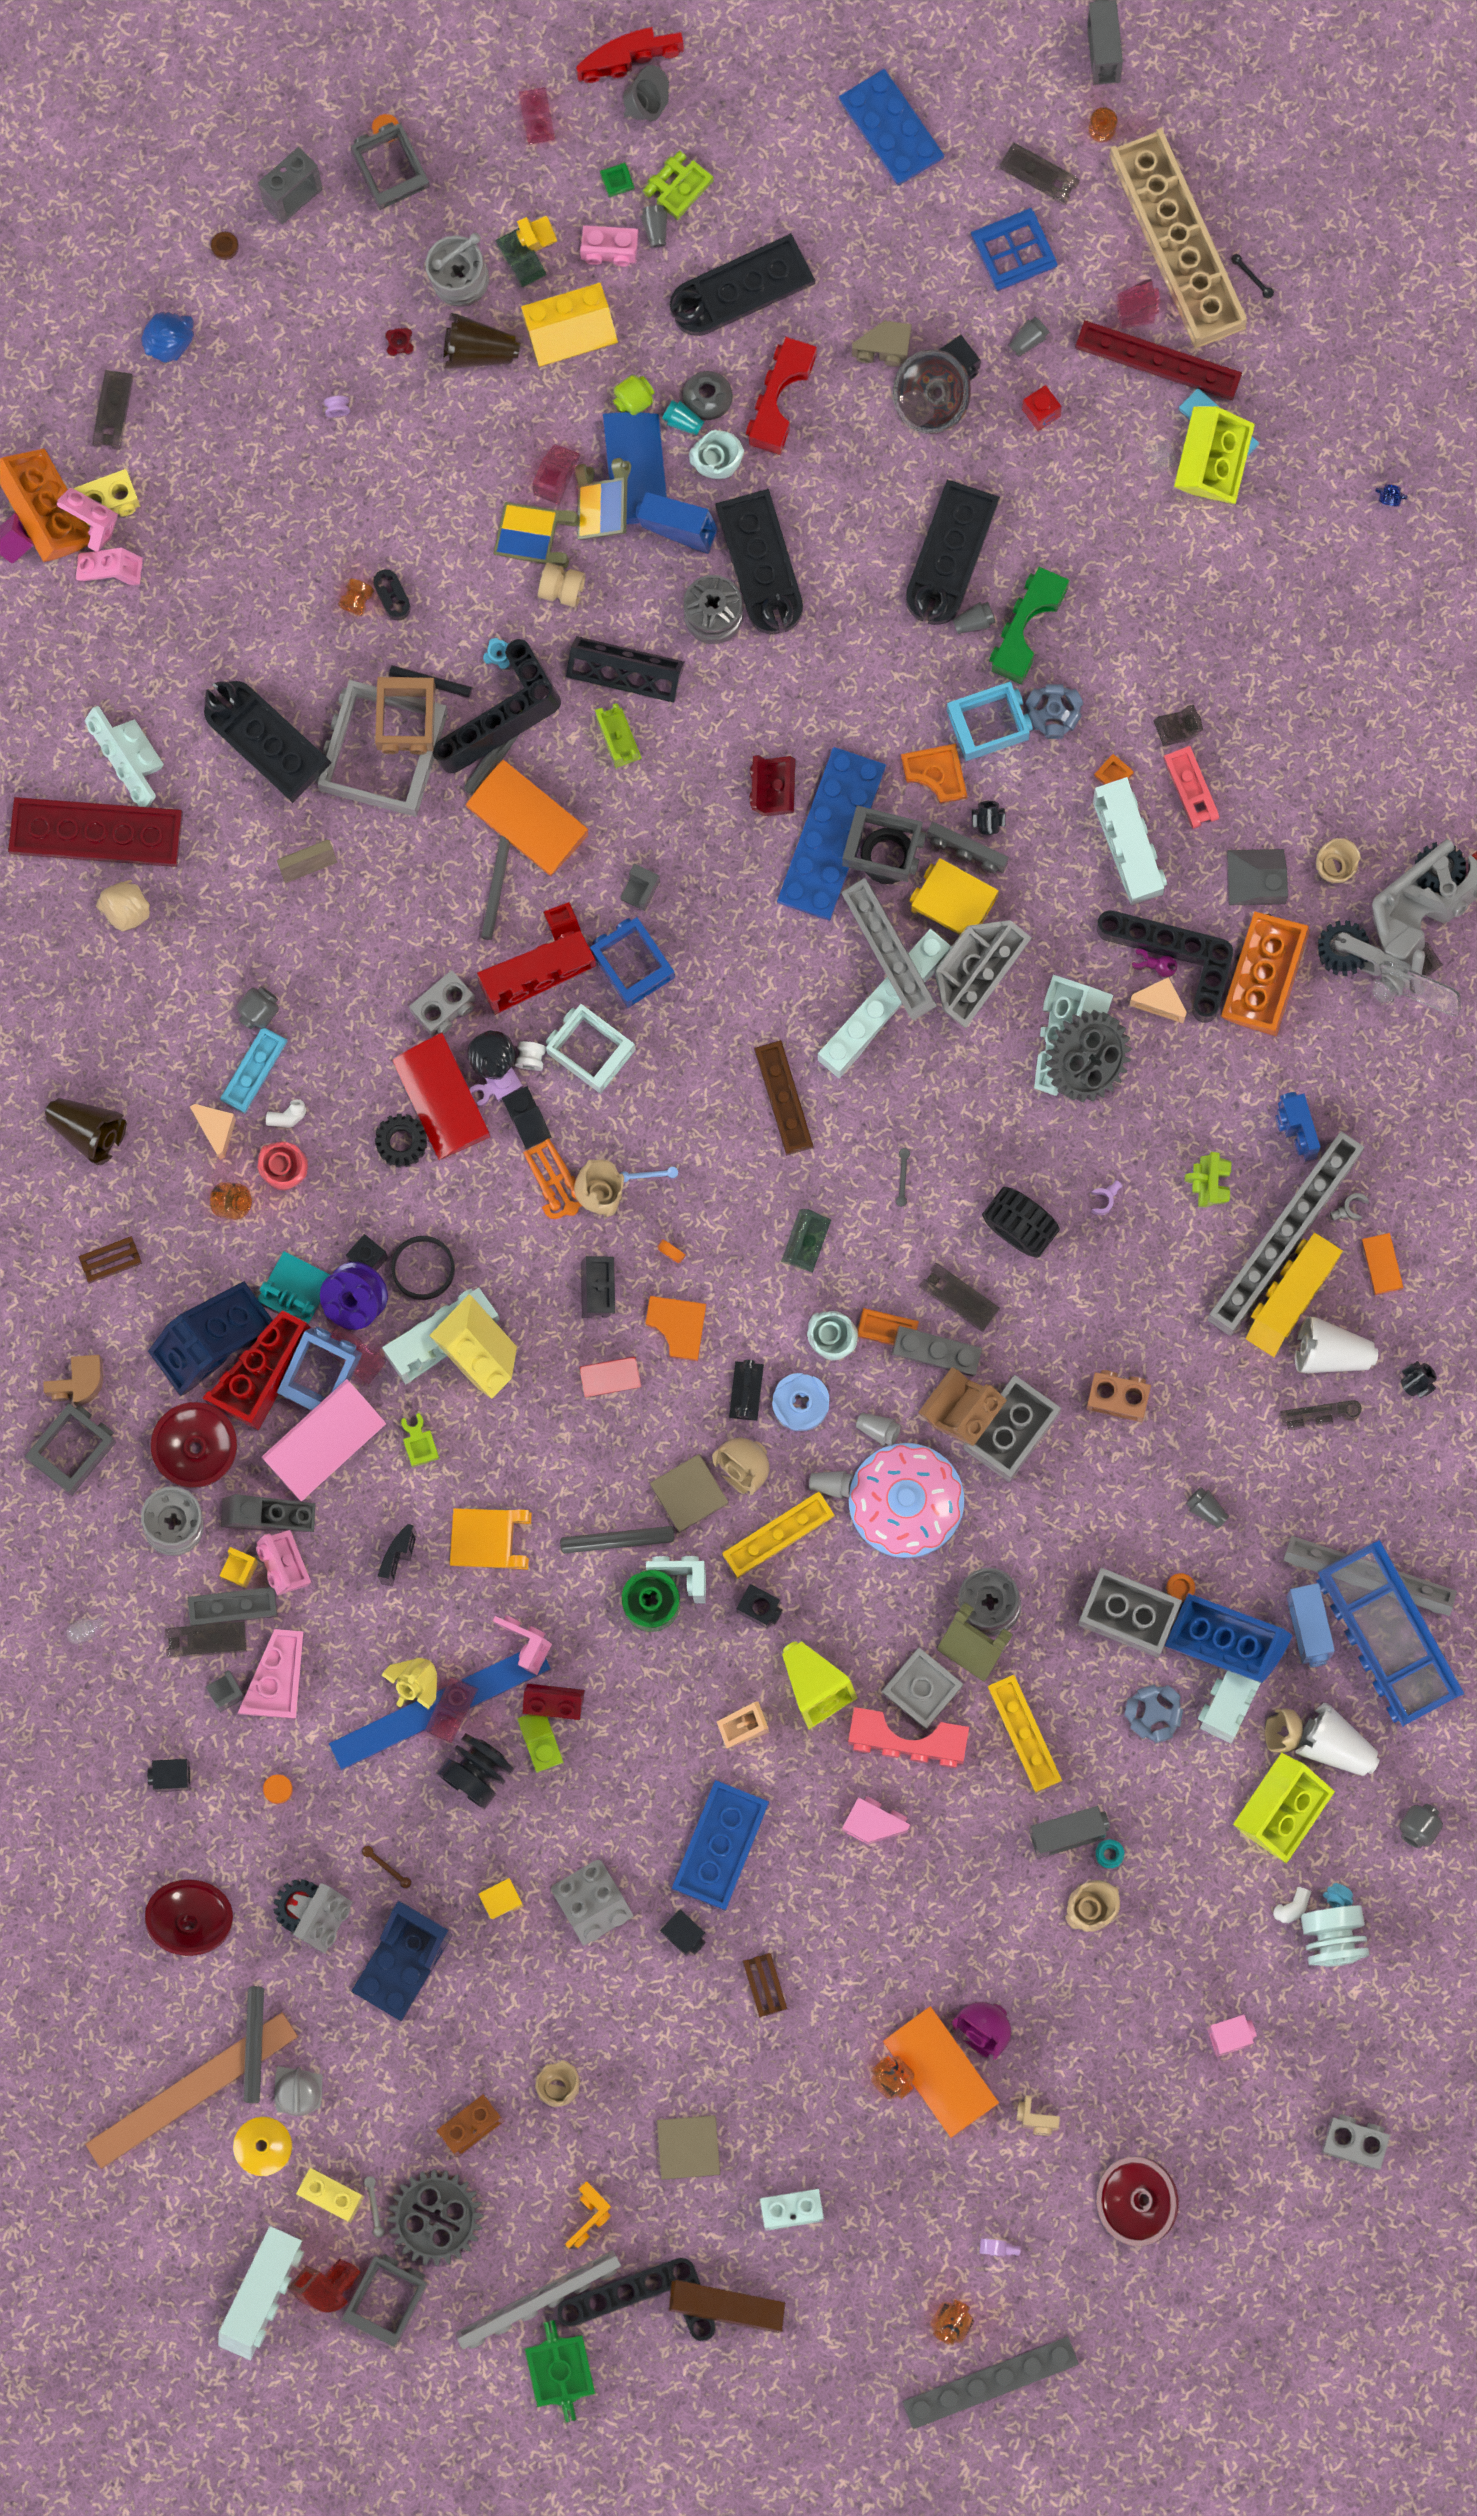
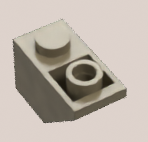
M892 321L881 322L853 342L852 357H856L862 363H872L874 352L879 353V361H884V364L888 366L898 367L901 364H907L912 324Z

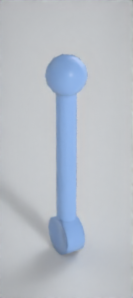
M670 1167L667 1171L630 1174L623 1171L620 1174H623L624 1182H627L629 1179L662 1176L676 1178L678 1170L675 1167Z

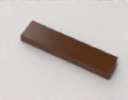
M779 1040L755 1047L754 1051L786 1156L814 1148L782 1041Z
M674 2280L671 2286L669 2311L780 2333L783 2329L786 2302Z

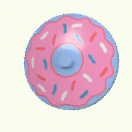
M900 1443L876 1451L858 1468L850 1486L849 1510L856 1530L871 1547L892 1557L917 1558L938 1550L954 1535L963 1515L964 1491L959 1475L945 1457L923 1445Z

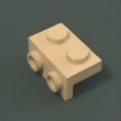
M1026 2095L1024 2102L1019 2101L1016 2121H1022V2128L1034 2129L1033 2135L1051 2136L1052 2131L1059 2129L1060 2116L1030 2114L1032 2096Z

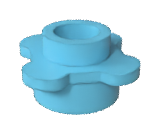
M492 638L489 641L487 653L483 655L484 662L486 664H496L500 669L508 668L510 663L505 654L508 644L498 638ZM498 651L502 652L500 656L497 655Z
M1334 1883L1332 1887L1327 1888L1328 1892L1323 1894V1897L1327 1899L1328 1904L1333 1908L1353 1904V1893L1344 1885Z

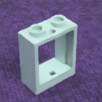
M580 1004L577 1009L572 1008L563 1019L565 1024L559 1032L554 1030L546 1040V1051L549 1056L601 1094L635 1052V1044ZM582 1020L618 1045V1048L595 1077L559 1051Z
M819 2189L760 2198L765 2231L824 2221ZM796 2215L797 2217L796 2219L792 2220L790 2219V2216Z

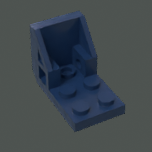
M245 1281L177 1316L167 1324L148 1352L178 1394L183 1396L221 1367L230 1354L258 1340L257 1337L273 1319Z
M398 1900L382 1932L379 1946L351 1992L402 2022L452 1937L451 1932Z

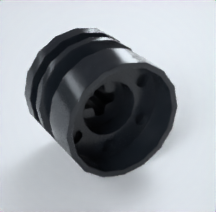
M465 1733L461 1740L470 1747V1750L467 1751L456 1745L454 1749L463 1758L462 1761L458 1763L447 1758L436 1774L457 1791L460 1789L468 1795L467 1798L473 1803L486 1809L496 1795L495 1791L488 1785L489 1781L493 1780L503 1785L506 1782L505 1779L496 1772L500 1769L506 1774L511 1775L514 1768L507 1762L504 1755L490 1744Z

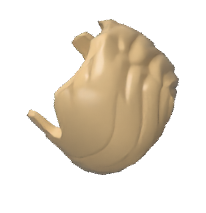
M132 880L105 888L96 903V908L104 913L109 923L121 932L141 925L149 918L150 904L144 898L139 886L128 884Z
M588 1160L580 1170L575 1181L574 1191L576 1199L586 1210L598 1215L604 1214L606 1217H611L616 1213L622 1200L624 1176L618 1173L616 1167L610 1161Z
M1091 1880L1076 1888L1069 1897V1906L1065 1916L1069 1926L1073 1929H1083L1085 1932H1095L1110 1924L1117 1917L1120 1909L1118 1889L1102 1880Z

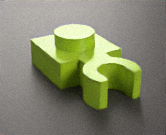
M420 1413L416 1414L418 1423L414 1427L408 1426L405 1418L401 1420L403 1429L411 1436L403 1439L412 1468L440 1459L431 1431L422 1433L424 1420Z

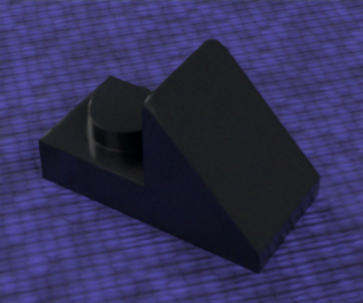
M528 1086L502 1097V1101L526 1150L552 1138Z

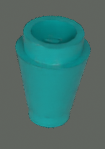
M674 400L671 401L662 417V420L667 422L666 425L696 436L705 422L681 401L678 403Z

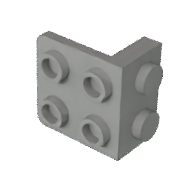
M601 1860L593 1861L556 1883L551 1888L554 1897L583 1946L597 1940L603 1934L634 1917Z

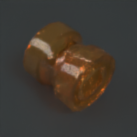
M1103 107L1096 109L1092 113L1088 131L1093 140L1102 143L1114 137L1118 123L1115 112Z
M350 578L346 585L347 591L345 595L340 597L338 606L357 616H363L366 610L365 604L367 600L372 598L374 589L360 580Z

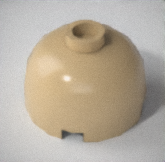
M742 1437L730 1439L723 1443L712 1455L715 1467L720 1464L730 1476L722 1477L742 1494L750 1491V1495H753L766 1481L770 1471L769 1460L766 1455L767 1451L758 1441L754 1442Z

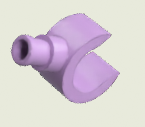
M1115 1180L1106 1189L1097 1188L1093 1190L1091 1195H1104L1107 1197L1109 1204L1104 1209H1092L1091 1212L1100 1216L1109 1213L1113 1207V1197L1122 1188V1184Z
M981 2239L980 2254L1003 2257L1005 2255L1011 2256V2254L1020 2255V2246H1013L1007 2243V2241Z

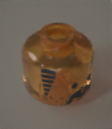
M220 1182L214 1187L210 1195L212 1212L224 1219H242L248 1214L252 1206V1196L249 1189L240 1183Z
M887 2055L871 2070L873 2073L871 2078L872 2084L886 2099L890 2100L896 2096L903 2099L914 2088L910 2083L913 2081L915 2074L899 2056L890 2058Z
M954 2299L953 2303L942 2302L930 2323L931 2328L934 2330L932 2335L950 2346H953L954 2343H962L974 2323L973 2316L968 2313L970 2307L957 2299Z

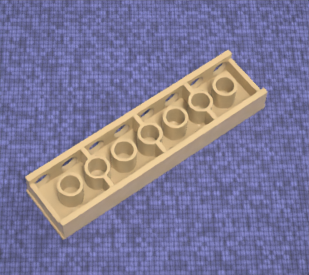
M1162 127L1156 129L1155 133L1119 147H1116V145L1111 147L1109 155L1194 348L1202 347L1245 330L1247 317Z

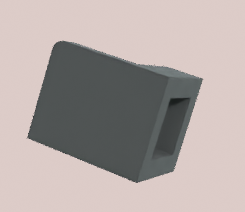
M633 864L629 872L630 880L621 895V900L645 911L660 883V876L637 864Z
M230 1670L224 1672L225 1676L206 1686L220 1713L242 1701L245 1697Z

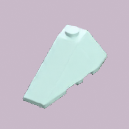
M1053 975L1043 1006V1011L1050 1012L1048 1028L1041 1027L1040 1037H1045L1046 1050L1038 1055L1035 1089L1055 1096L1059 1093L1057 1091L1058 1088L1051 1084L1053 1078L1047 1076V1072L1052 1068L1045 1065L1046 1061L1052 1059V1056L1047 1054L1046 1051L1054 1048V1045L1049 1041L1050 1039L1057 1040L1059 1037L1055 1030L1063 1031L1065 1029L1063 1021L1073 1023L1072 1015L1075 1014L1081 1017L1084 1010L1092 1013L1093 1010L1100 1013H1108L1113 998L1112 994Z

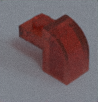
M338 2259L325 2276L322 2272L305 2266L287 2289L302 2304L321 2312L331 2313L340 2310L348 2303L342 2294L353 2285L355 2278L361 2272L354 2264L342 2259Z

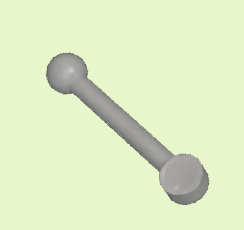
M472 233L469 240L443 259L434 260L432 263L433 268L438 271L443 270L445 263L471 244L479 243L481 240L480 235Z
M368 2176L365 2178L364 2184L369 2190L375 2225L373 2235L381 2238L385 2231L380 2225L374 2191L376 2180L374 2177Z

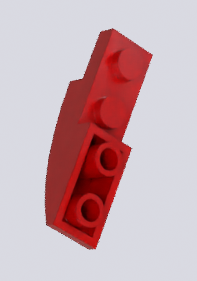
M648 27L613 39L597 48L576 66L578 81L595 83L600 80V77L622 78L628 72H632L631 61L647 63L653 57L663 56L667 59L677 57L680 52H684L682 32L654 37L653 27Z

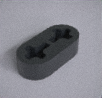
M388 569L380 570L373 579L375 591L387 615L393 620H403L408 617L411 610L409 599L397 575ZM381 578L393 579L390 582L392 592L388 593L385 586L379 587L382 583ZM396 597L399 604L405 603L402 606L403 611L401 613H398L397 610H390L394 607L391 598Z

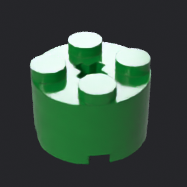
M648 1570L633 1575L626 1582L622 1591V1606L626 1618L634 1627L646 1632H658L670 1626L677 1618L680 1611V1595L671 1577L658 1570ZM655 1595L658 1604H652L650 1607H647L645 1597L651 1598Z

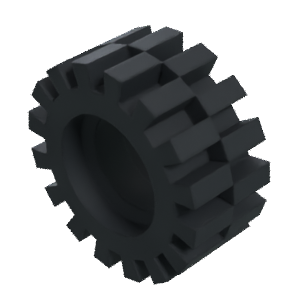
M401 1113L397 1114V1117H392V1115L387 1117L388 1120L386 1122L382 1121L380 1123L381 1127L376 1130L375 1144L380 1157L387 1164L395 1165L398 1168H401V1166L409 1167L412 1163L416 1164L419 1158L424 1156L425 1148H427V1136L423 1125L421 1126L416 1118L413 1119L408 1114L402 1116ZM398 1131H406L412 1136V1144L405 1151H397L390 1145L392 1135Z

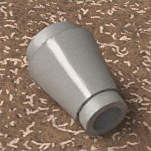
M862 1412L857 1420L856 1428L880 1444L892 1446L899 1436L901 1425L896 1423L895 1419Z
M846 1471L811 1473L809 1488L810 1490L819 1491L820 1493L840 1499L850 1497L849 1492L853 1475L847 1474Z

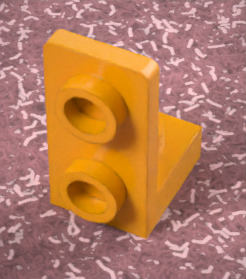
M587 2181L578 2189L582 2193L579 2199L590 2211L596 2207L598 2212L565 2243L569 2249L573 2246L579 2249L590 2238L587 2232L594 2225L600 2228L612 2216L608 2212L612 2207Z

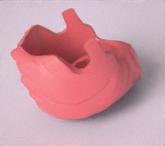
M282 1141L271 1143L261 1148L257 1168L261 1177L268 1184L278 1190L285 1191L292 1189L306 1177L308 1160L296 1145Z

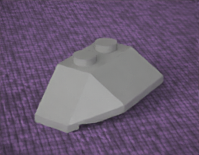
M1011 920L967 926L934 970L943 1011L962 1027L967 1028L1032 937Z

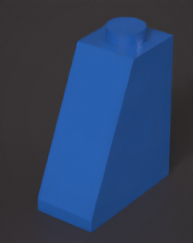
M646 492L643 501H639L636 508V516L642 528L709 554L718 530L709 509Z

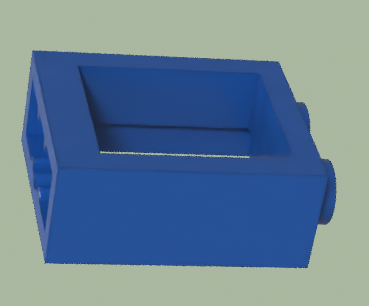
M638 917L630 920V918L625 919L616 926V931L608 936L607 934L600 935L592 942L593 945L590 947L596 962L627 1008L675 978L674 970ZM636 931L661 968L626 989L602 952Z

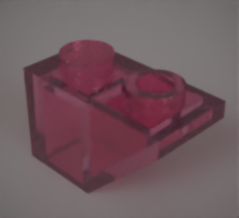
M1152 279L1144 280L1117 294L1116 305L1121 329L1154 324L1155 315L1159 314L1158 304L1161 302L1158 287L1153 288Z
M554 444L542 459L532 483L533 494L560 505L579 460L580 453Z

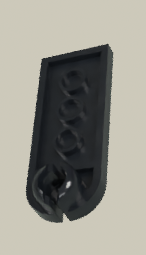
M792 233L682 283L674 290L671 296L670 311L672 318L675 317V324L681 331L692 336H703L815 285V278ZM693 308H696V310L692 313H685Z
M947 479L906 591L908 610L916 619L923 622L931 599L936 602L933 610L930 611L928 624L942 625L956 617L1000 501L999 496Z
M769 488L715 503L751 624L762 633L770 635L779 634V624L773 610L778 609L784 631L787 632L793 629L802 617L803 601Z
M219 681L212 684L233 706L231 709L221 703L209 689L206 690L204 715L210 727L292 803L331 765L332 762L246 683L241 681Z

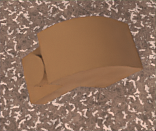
M100 1355L71 1357L72 1379L43 1381L44 1394L47 1397H52V1401H67L69 1396L73 1395V1402L76 1406L85 1405L92 1401L99 1394L103 1385V1359Z

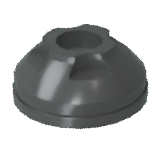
M702 371L690 377L686 382L682 398L684 405L700 417L701 420L707 421L720 418L729 410L732 404L733 393L729 382L721 374L713 371ZM704 384H710L714 386L716 392L712 397L705 398L699 394L700 387Z

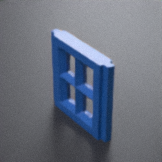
M1032 207L971 232L972 239L997 292L1058 267L1056 258ZM1029 225L1034 239L1015 246L1010 233ZM1005 235L1010 249L991 256L986 242ZM1037 243L1043 257L1024 264L1018 251ZM1013 253L1019 266L1000 274L994 260Z

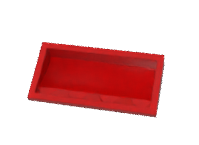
M443 1033L423 1041L392 1059L439 1161L491 1137Z

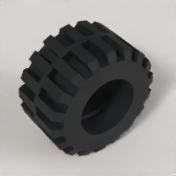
M1002 1187L982 1213L986 1224L998 1236L1017 1250L1031 1257L1039 1258L1060 1231L1057 1222L1046 1210L1023 1193L1009 1187Z

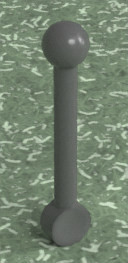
M902 1148L899 1151L901 1173L899 1197L896 1199V1204L900 1207L907 1204L905 1184L907 1159L910 1157V1151L907 1148Z

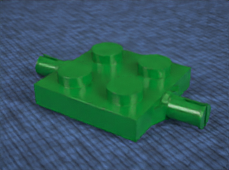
M556 2320L550 2321L552 2333L549 2322L543 2323L547 2340L538 2346L525 2348V2354L537 2408L552 2404L561 2405L564 2420L567 2423L570 2422L568 2410L570 2411L571 2420H577L573 2402L596 2393L583 2335L572 2338L559 2337L555 2323Z

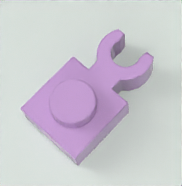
M511 1067L501 1080L485 1078L487 1084H477L469 1090L471 1094L478 1091L484 1093L483 1099L476 1102L478 1107H483L489 1102L491 1096L495 1095L499 1102L502 1100V1097L523 1088Z

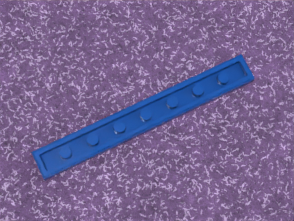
M520 1652L437 1691L436 1700L429 1709L416 1701L329 1743L340 1769L344 1770L550 1671L551 1668L547 1659L545 1658L538 1674L535 1675L518 1665L520 1661Z

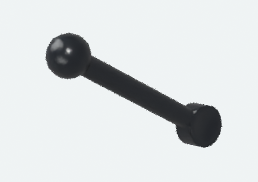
M1234 254L1231 258L1232 263L1240 266L1263 291L1265 298H1272L1274 295L1273 289L1266 287L1242 262L1241 255Z

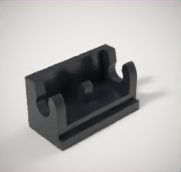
M586 1256L581 1261L582 1318H592L597 1315L607 1318L611 1314H615L614 1257Z

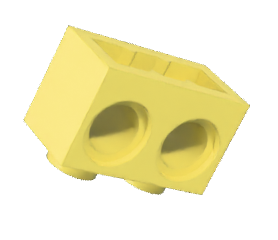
M126 469L74 488L92 500L102 502L101 505L106 506L118 515L120 514L121 517L133 514L136 511L135 508L140 507ZM120 491L128 492L126 498L122 500L114 498Z
M309 2168L296 2193L350 2223L365 2197L312 2168Z

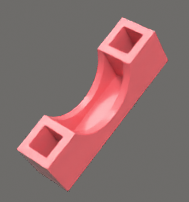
M854 1707L848 1745H854L853 1750L857 1752L870 1753L871 1749L882 1750V1755L886 1757L899 1758L900 1754L911 1755V1760L915 1762L928 1763L929 1758L940 1760V1766L957 1768V1763L963 1764L969 1727L940 1722L936 1730L929 1736L920 1740H906L898 1737L889 1729L883 1712Z

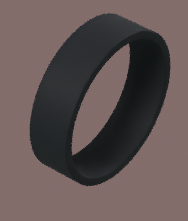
M415 1236L404 1241L397 1248L392 1258L391 1272L397 1287L405 1295L417 1300H429L443 1294L451 1285L455 1274V1264L450 1250L443 1242L430 1236ZM413 1243H434L444 1249L450 1258L451 1270L447 1281L441 1288L432 1293H412L406 1290L396 1278L395 1266L401 1252Z

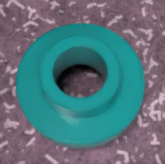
M1113 1839L1102 1841L1095 1851L1097 1862L1107 1869L1118 1867L1123 1862L1125 1856L1123 1846ZM1113 1849L1116 1854L1115 1858L1107 1859L1104 1856L1105 1850Z

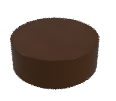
M226 231L217 233L211 240L213 254L221 260L233 258L239 250L236 236Z

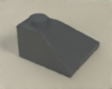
M1284 849L1227 850L1229 905L1286 904L1288 881Z

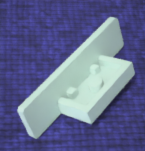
M93 707L85 719L88 731L99 743L103 754L115 768L118 778L124 782L133 801L139 807H149L156 795L144 776L160 770L164 765L135 719L112 728L100 707Z

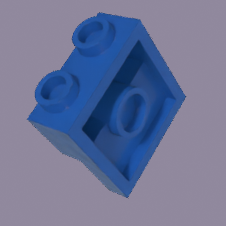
M1290 1092L1281 1095V1101L1278 1102V1115H1275L1279 1132L1284 1131L1286 1138L1297 1136V1139H1294L1295 1148L1298 1156H1304L1305 1162L1316 1159L1320 1150V1144L1305 1093L1297 1095L1296 1092Z

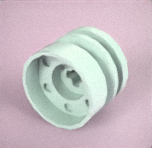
M1362 1906L1330 1908L1301 1915L1304 1935L1318 1937V1941L1306 1945V1951L1320 1950V1954L1308 1957L1309 1965L1341 1966L1352 1964L1361 1958L1370 1956L1368 1948L1355 1949L1356 1944L1367 1942V1937L1353 1936L1352 1930L1365 1925Z

